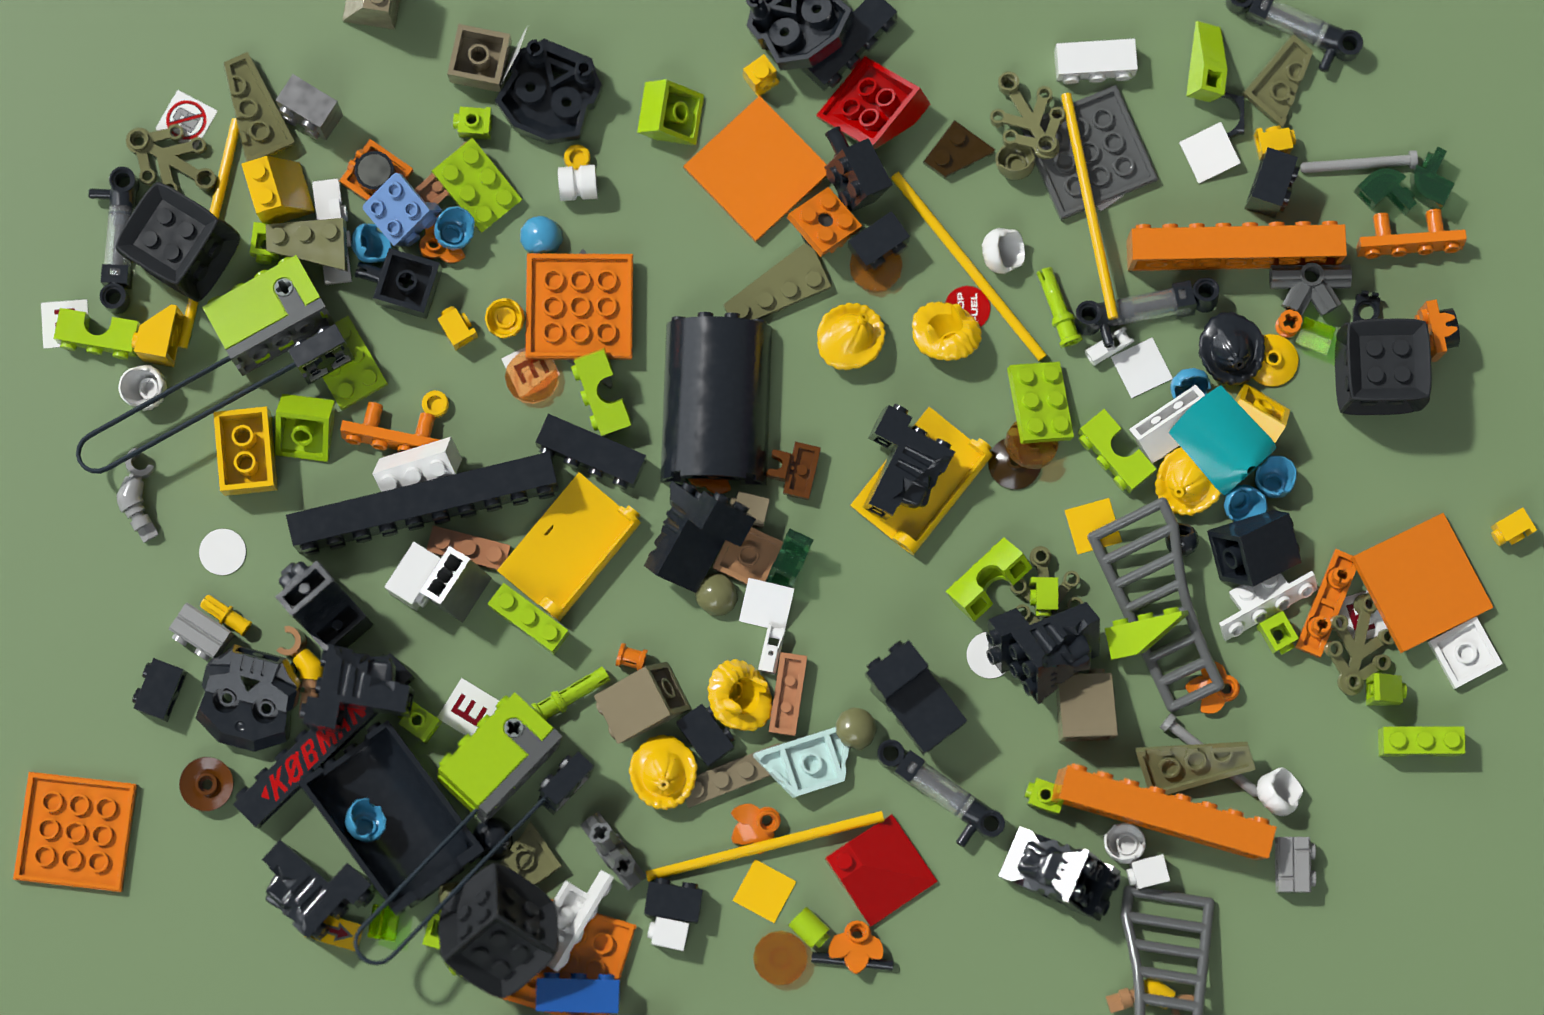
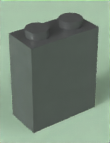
M449 546L420 592L442 611L463 623L492 577L470 558Z

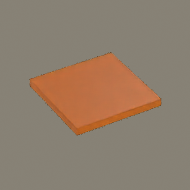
M760 96L683 166L685 171L755 243L827 177L824 168L827 164Z
M527 253L525 358L574 360L577 357L605 348L609 360H632L633 254Z
M1444 513L1351 557L1400 654L1494 608Z
M29 772L13 880L122 892L137 784Z
M596 913L594 918L586 924L583 929L582 939L573 946L567 964L560 968L559 972L546 966L521 989L503 999L536 1009L537 978H543V973H560V978L571 979V973L587 974V979H598V974L615 975L614 980H620L637 925ZM547 1012L553 1015H609V1013Z

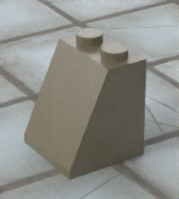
M346 0L343 22L395 30L400 0Z
M668 662L645 666L594 695L597 701L596 707L599 713L605 717L609 725V733L618 744L630 741L691 710Z
M1089 669V674H1078V672H1075L1067 681L1058 684L1056 697L1059 742L1113 740L1117 736L1112 673H1105V669Z

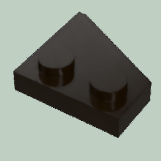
M954 120L925 158L923 164L945 179L960 169H965L987 156H992L995 149Z

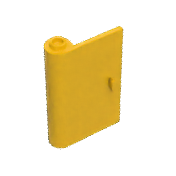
M930 406L914 426L927 432L926 436L934 441L939 438L951 444L950 449L955 451V454L945 472L938 476L936 485L931 489L927 505L916 509L900 505L893 516L888 519H884L863 508L885 462L850 505L911 555L917 552L993 456L990 452L992 447L981 438L977 441L974 439L970 440Z
M578 472L497 569V572L555 620L560 622L641 524L638 518L641 515L629 505L626 509L619 506Z

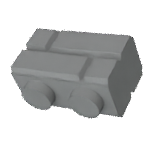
M185 603L169 627V630L174 633L172 636L174 640L183 646L190 643L196 647L194 653L206 661L210 657L215 658L221 655L234 636L233 632L189 603Z
M1310 837L1275 838L1276 893L1311 892V887L1316 886V872L1311 871V860H1315L1316 848L1315 843H1310Z

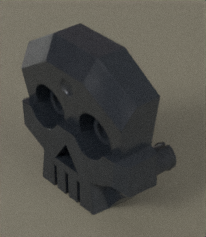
M746 0L750 7L746 26L763 50L771 52L780 71L811 68L843 46L855 18L852 9L841 0ZM821 9L819 13H814L816 10ZM789 32L787 36H782L784 33Z
M545 38L538 42L537 39H533L528 42L527 47L519 50L509 69L511 76L496 97L495 103L516 132L547 145L580 140L588 111L595 109L602 93V83L596 73L593 59ZM552 71L560 73L562 76L554 80ZM528 85H534L535 90L532 92H528L526 90V87ZM570 100L572 104L569 107H564L562 102Z
M239 645L232 646L225 653L211 659L206 665L202 681L205 693L195 718L217 742L256 752L287 742L290 738L291 710L298 704L302 686L301 681L296 676L297 668L294 662L290 664L285 657ZM251 679L259 681L255 685H253ZM224 694H231L232 701L226 700ZM263 704H269L272 710H265Z

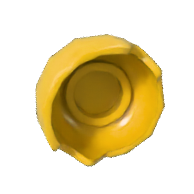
M502 298L493 301L487 308L485 322L489 332L496 337L506 339L516 336L523 329L525 314L522 307L516 301Z

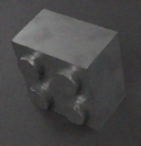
M292 74L276 99L279 112L283 114L282 118L293 126H296L297 123L306 128L304 132L316 140L321 137L326 141L343 116L338 101Z

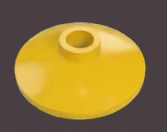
M1264 335L1265 358L1262 362V368L1252 378L1259 384L1268 387L1283 385L1296 373L1298 368L1297 351L1288 339L1280 335ZM1269 355H1276L1278 361L1276 363L1270 362L1268 359Z

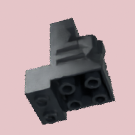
M894 404L893 407L888 405L881 411L868 437L873 442L891 450L863 505V508L884 519L892 517L900 505L913 509L925 507L929 501L931 489L936 485L938 476L945 472L955 454V451L950 449L951 444L939 438L936 441L926 436L927 432L917 426H913L912 429L908 426L913 417L908 415L909 411L898 404Z
M672 481L670 484V505L672 507L670 510H667L666 515L668 518L663 521L664 525L662 526L661 533L654 542L657 548L649 553L644 566L656 576L696 593L725 540L741 547L756 518L748 513L750 508L738 501H735L734 504L729 503L730 499L721 493L715 492L714 495L706 491L701 493L697 491L696 487L687 482H683L680 485Z
M302 561L296 564L291 562L281 571L282 576L279 578V584L283 590L275 598L323 650L327 651L328 644L348 648L374 625L328 571L317 561L311 566H307Z
M1087 602L1029 625L1017 608L988 619V631L986 632L988 650L986 655L991 665H995L1001 673L1010 670L1012 676L1015 679L1018 678L1022 683L1025 693L1028 696H1032L1037 704L1043 703V700L1058 688V684L1067 681L1075 672L1090 669L1091 659L1100 656V618Z
M900 640L888 649L890 654L883 660L877 657L866 666L868 671L865 672V677L871 683L870 691L879 701L885 702L887 711L894 714L896 722L901 725L924 756L966 724L967 719L928 670L929 665L910 640L904 644Z
M328 644L327 651L323 650L320 666L324 667L323 676L318 677L315 693H318L319 697L308 696L307 702H302L300 718L303 719L305 726L310 729L341 734L346 707L410 718L415 691L410 685L396 682V666L393 664L390 656L373 657L368 654L355 653L353 649Z
M1019 827L999 877L1008 883L1063 904L1074 912L1100 922L1102 916H1105L1109 910V899L1112 892L1120 884L1121 877L1119 875L1121 871L1112 865L1104 863L1086 849L1078 848L1076 850L1068 844L1064 846L1057 840L1049 839L1031 830Z
M281 839L262 859L269 866V869L275 873L266 888L267 896L265 900L272 906L280 909L283 915L294 921L292 925L312 942L315 940L311 935L321 941L331 930L324 923L328 916H333L339 921L349 910L347 907L349 902L359 909L361 905L366 907L376 896L373 893L376 888L349 863H346L333 879L328 882Z

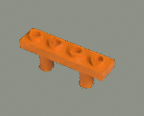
M1431 209L1426 212L1428 232L1393 235L1391 234L1389 214L1378 213L1373 217L1376 236L1359 238L1356 246L1357 257H1365L1367 259H1375L1381 255L1402 257L1407 253L1429 255L1434 251L1455 253L1462 250L1467 240L1466 230L1445 231L1441 209Z
M368 402L362 424L342 420L340 428L342 439H345L349 444L360 445L365 443L378 450L390 448L397 450L398 453L439 440L431 438L435 416L429 413H420L415 434L379 428L383 405L376 402Z
M1338 549L1334 550L1295 645L1296 649L1317 658L1322 656L1324 646L1332 631L1330 619L1339 614L1356 572V568L1351 560L1352 555Z

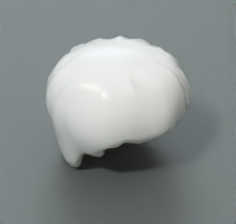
M997 228L990 231L983 240L982 254L986 266L991 271L1006 274L1023 265L1025 251L1023 239L1019 231Z
M143 365L125 371L120 379L118 389L121 398L128 405L135 408L167 389V383L164 380V375L158 369L151 365ZM164 398L142 409V411L153 410L154 407L159 406L164 401Z
M1284 767L1277 768L1263 775L1258 780L1257 796L1263 806L1271 813L1278 816H1286L1296 810L1299 805V799L1303 794V788Z

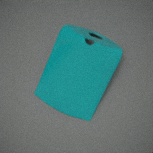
M1221 385L1193 404L1168 432L1215 488L1224 496L1249 475L1247 473L1249 467L1255 466L1252 470L1254 471L1277 448L1271 437Z

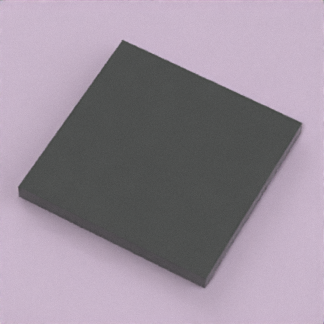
M1117 85L1073 102L1095 207L1158 181ZM1049 112L1043 114L1040 123L1044 133H1046L1050 122ZM1056 113L1053 117L1060 118L1061 115ZM1066 117L1064 122L1059 125L1056 134L1060 144L1059 153L1052 159H1041L1034 152L1036 157L1035 164L1060 221L1085 211ZM1021 129L1023 136L1034 138L1031 131ZM1045 145L1042 147V149L1049 150L1051 149V147Z

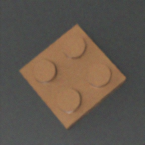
M751 528L741 547L725 541L713 569L745 585L748 583V578L766 582L784 542Z

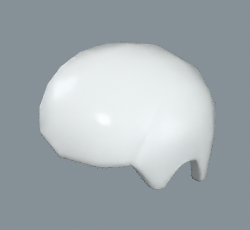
M1130 823L1115 824L1104 835L1105 851L1112 860L1120 864H1129L1136 861L1146 848L1145 835L1139 827Z

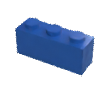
M543 973V978H537L536 1011L619 1014L620 980H614L615 975L598 974V979H587V974L571 973V979L560 978V973Z

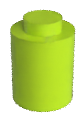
M807 906L788 925L810 948L814 945L820 948L830 937L827 934L830 928Z

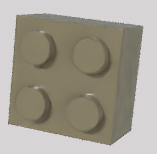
M458 24L447 73L450 83L500 92L503 87L502 79L507 68L512 46L510 34Z

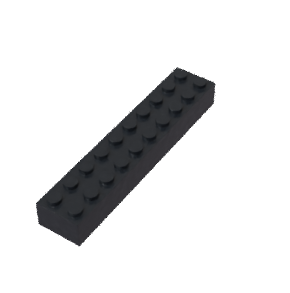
M545 452L287 514L286 518L293 547L299 554L304 553V556H310L320 553L319 549L330 546L331 550L345 547L346 542L356 540V543L371 541L372 536L382 534L383 537H389L398 534V530L404 528L414 531L424 528L425 523L434 521L436 525L451 521L450 517L458 515L461 518H468L477 515L476 511L487 509V512H493L502 509V505L513 503V506L523 505L529 502V498L539 496L540 500L548 499L555 496L554 492H558L559 487L550 452Z

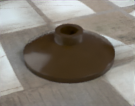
M1008 437L999 441L991 450L993 456L988 461L989 472L992 478L1002 487L1012 490L1023 489L1031 485L1038 477L1041 470V456L1034 444H1021L1020 437ZM1011 458H1019L1020 465L1013 466L1010 462Z

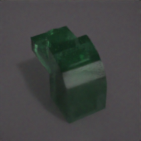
M1438 146L1433 153L1428 151L1422 165H1416L1410 175L1412 194L1421 204L1431 209L1443 208L1455 184L1436 174L1447 152Z
M1384 168L1374 171L1354 190V193L1371 211L1386 197L1404 215H1407L1417 204L1414 200V194L1407 187L1402 188L1400 185L1406 176L1394 169Z
M789 529L766 582L793 588L808 558L814 539Z

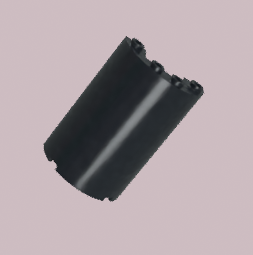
M698 312L697 317H672L671 321L666 324L660 482L673 481L683 483L687 482V479L740 480V485H767L772 327L767 324V320L740 318L739 313H725L724 317L714 316L711 312Z
M388 720L382 724L378 721L366 730L368 734L365 735V740L359 745L357 742H354L343 751L345 755L338 760L331 758L316 771L311 768L299 777L301 779L299 782L301 788L385 901L462 822V819ZM369 798L371 804L381 806L387 821L386 830L378 840L362 842L351 836L347 831L345 825L346 814L356 800ZM466 825L388 904L396 916L406 911L405 908L408 906L413 908L440 889L441 885L449 883L464 871L467 863H473L484 852V849Z

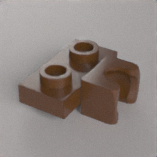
M795 441L792 454L780 450H772V458L780 461L782 466L779 469H768L767 478L785 482L783 495L809 500L821 447Z

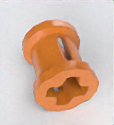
M1290 309L1281 313L1275 323L1276 332L1284 338L1296 335L1303 321L1301 315L1297 311ZM1286 320L1288 322L1293 321L1294 325L1292 328L1290 326L1285 327L1284 322Z
M622 643L617 655L616 666L624 665L635 668L638 671L645 665L648 650L643 649V651L629 648L625 643Z

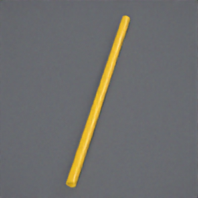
M1064 93L1061 95L1107 316L1108 320H1114L1119 318L1073 99L1071 93Z
M235 118L231 120L210 207V212L218 219L239 136V129ZM190 298L188 299L177 345L188 349L199 303Z
M899 172L895 173L891 177L892 181L1035 358L1041 361L1047 354Z
M882 811L645 872L649 882L655 880V878H664L883 822L884 817Z

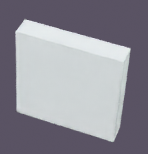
M1477 616L1428 642L1453 689L1503 664Z

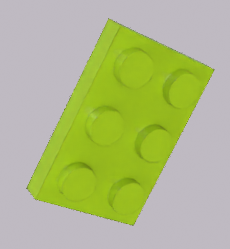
M473 138L431 170L432 174L457 205L468 210L475 220L474 226L480 233L522 200Z
M349 316L344 317L335 324L355 359L323 377L342 411L388 385Z
M1060 362L1010 365L1007 368L1021 444L1071 440L1074 437Z

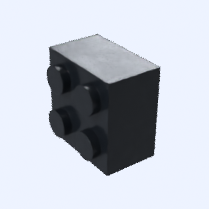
M1268 147L1260 161L1244 209L1274 219L1278 212L1283 213L1292 191L1287 189L1292 187L1300 169L1299 166H1296L1298 157Z

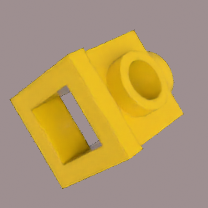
M765 54L743 68V78L757 97H761L780 83L777 79V70Z
M1273 126L1267 128L1266 132H1263L1262 128L1256 129L1253 136L1259 160L1262 159L1268 147L1290 154L1294 148L1293 145H1296L1294 130H1289V127L1281 129V126Z
M454 306L440 313L441 317L437 318L455 351L478 338L474 328L468 329L472 325L466 314H459Z
M1524 508L1517 510L1491 526L1493 530L1491 535L1498 546L1508 541L1513 545L1525 538L1524 532L1528 537L1537 531Z

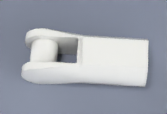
M1122 327L1112 334L1113 339L1117 337L1121 343L1116 348L1114 345L1111 348L1104 347L1103 340L1085 350V354L1093 366L1134 342V339H1130L1125 332L1127 328Z
M772 624L768 625L758 671L776 674L786 627L779 629L772 627ZM769 637L780 639L778 646L769 645Z

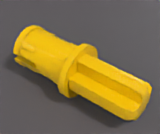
M211 595L205 596L201 602L200 607L217 618L219 624H226L241 636H244L252 625L251 621L233 611L234 607L226 606Z

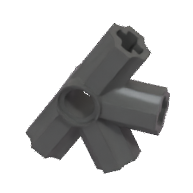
M1311 262L1306 265L1270 266V289H1290L1281 307L1285 310L1297 311L1301 317L1310 301L1321 317L1330 313L1341 305L1333 289L1351 288L1352 269L1350 264L1319 265ZM1307 271L1313 272L1317 278L1316 282H1308L1304 277V273Z
M599 811L580 824L596 846L595 850L609 869L612 868L628 891L647 878L630 855L631 852L620 836L614 833Z

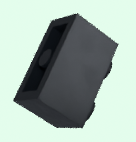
M891 211L848 240L847 247L865 272L871 268L875 271L887 262L885 259L894 253L897 256L908 248L907 243H909L910 236Z
M153 658L152 662H148L144 668L142 677L145 680L142 687L137 688L134 693L132 703H135L133 708L168 722L187 671Z
M700 704L678 720L676 725L709 768L734 750L732 743L735 739L727 728L721 730L716 723L717 719L714 717L710 706L705 708L703 704Z
M655 878V883L649 882L644 915L691 923L699 922L703 890L698 889V884L682 882V887L671 885L672 880Z

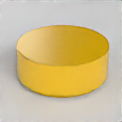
M575 144L565 151L564 161L567 167L573 166L575 170H578L582 165H590L591 157L586 147Z
M437 390L430 391L422 399V408L425 413L432 414L435 418H440L447 413L449 401L444 393Z

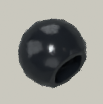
M1178 523L1182 555L1188 556L1196 550L1199 537L1194 527ZM1169 535L1165 537L1167 549L1172 552Z

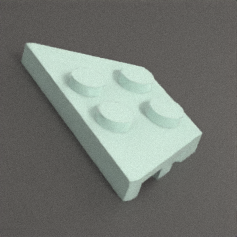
M836 727L755 752L753 756L781 787L794 798L845 781V762L848 758L849 747L843 745L841 739L836 734Z

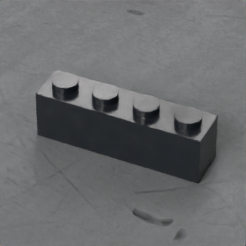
M865 0L853 12L855 18L843 46L814 67L802 68V71L823 91L829 86L834 88L842 80L841 74L847 68L852 70L860 62L861 58L859 56L865 50L870 52L879 42L877 38L883 32L887 34L895 27L898 11L886 0Z
M549 413L535 442L536 446L540 448V453L550 452L551 458H554V455L562 457L565 464L574 468H578L579 465L589 469L588 473L594 477L602 479L603 476L611 478L614 485L623 489H627L628 486L635 488L647 461L645 454Z

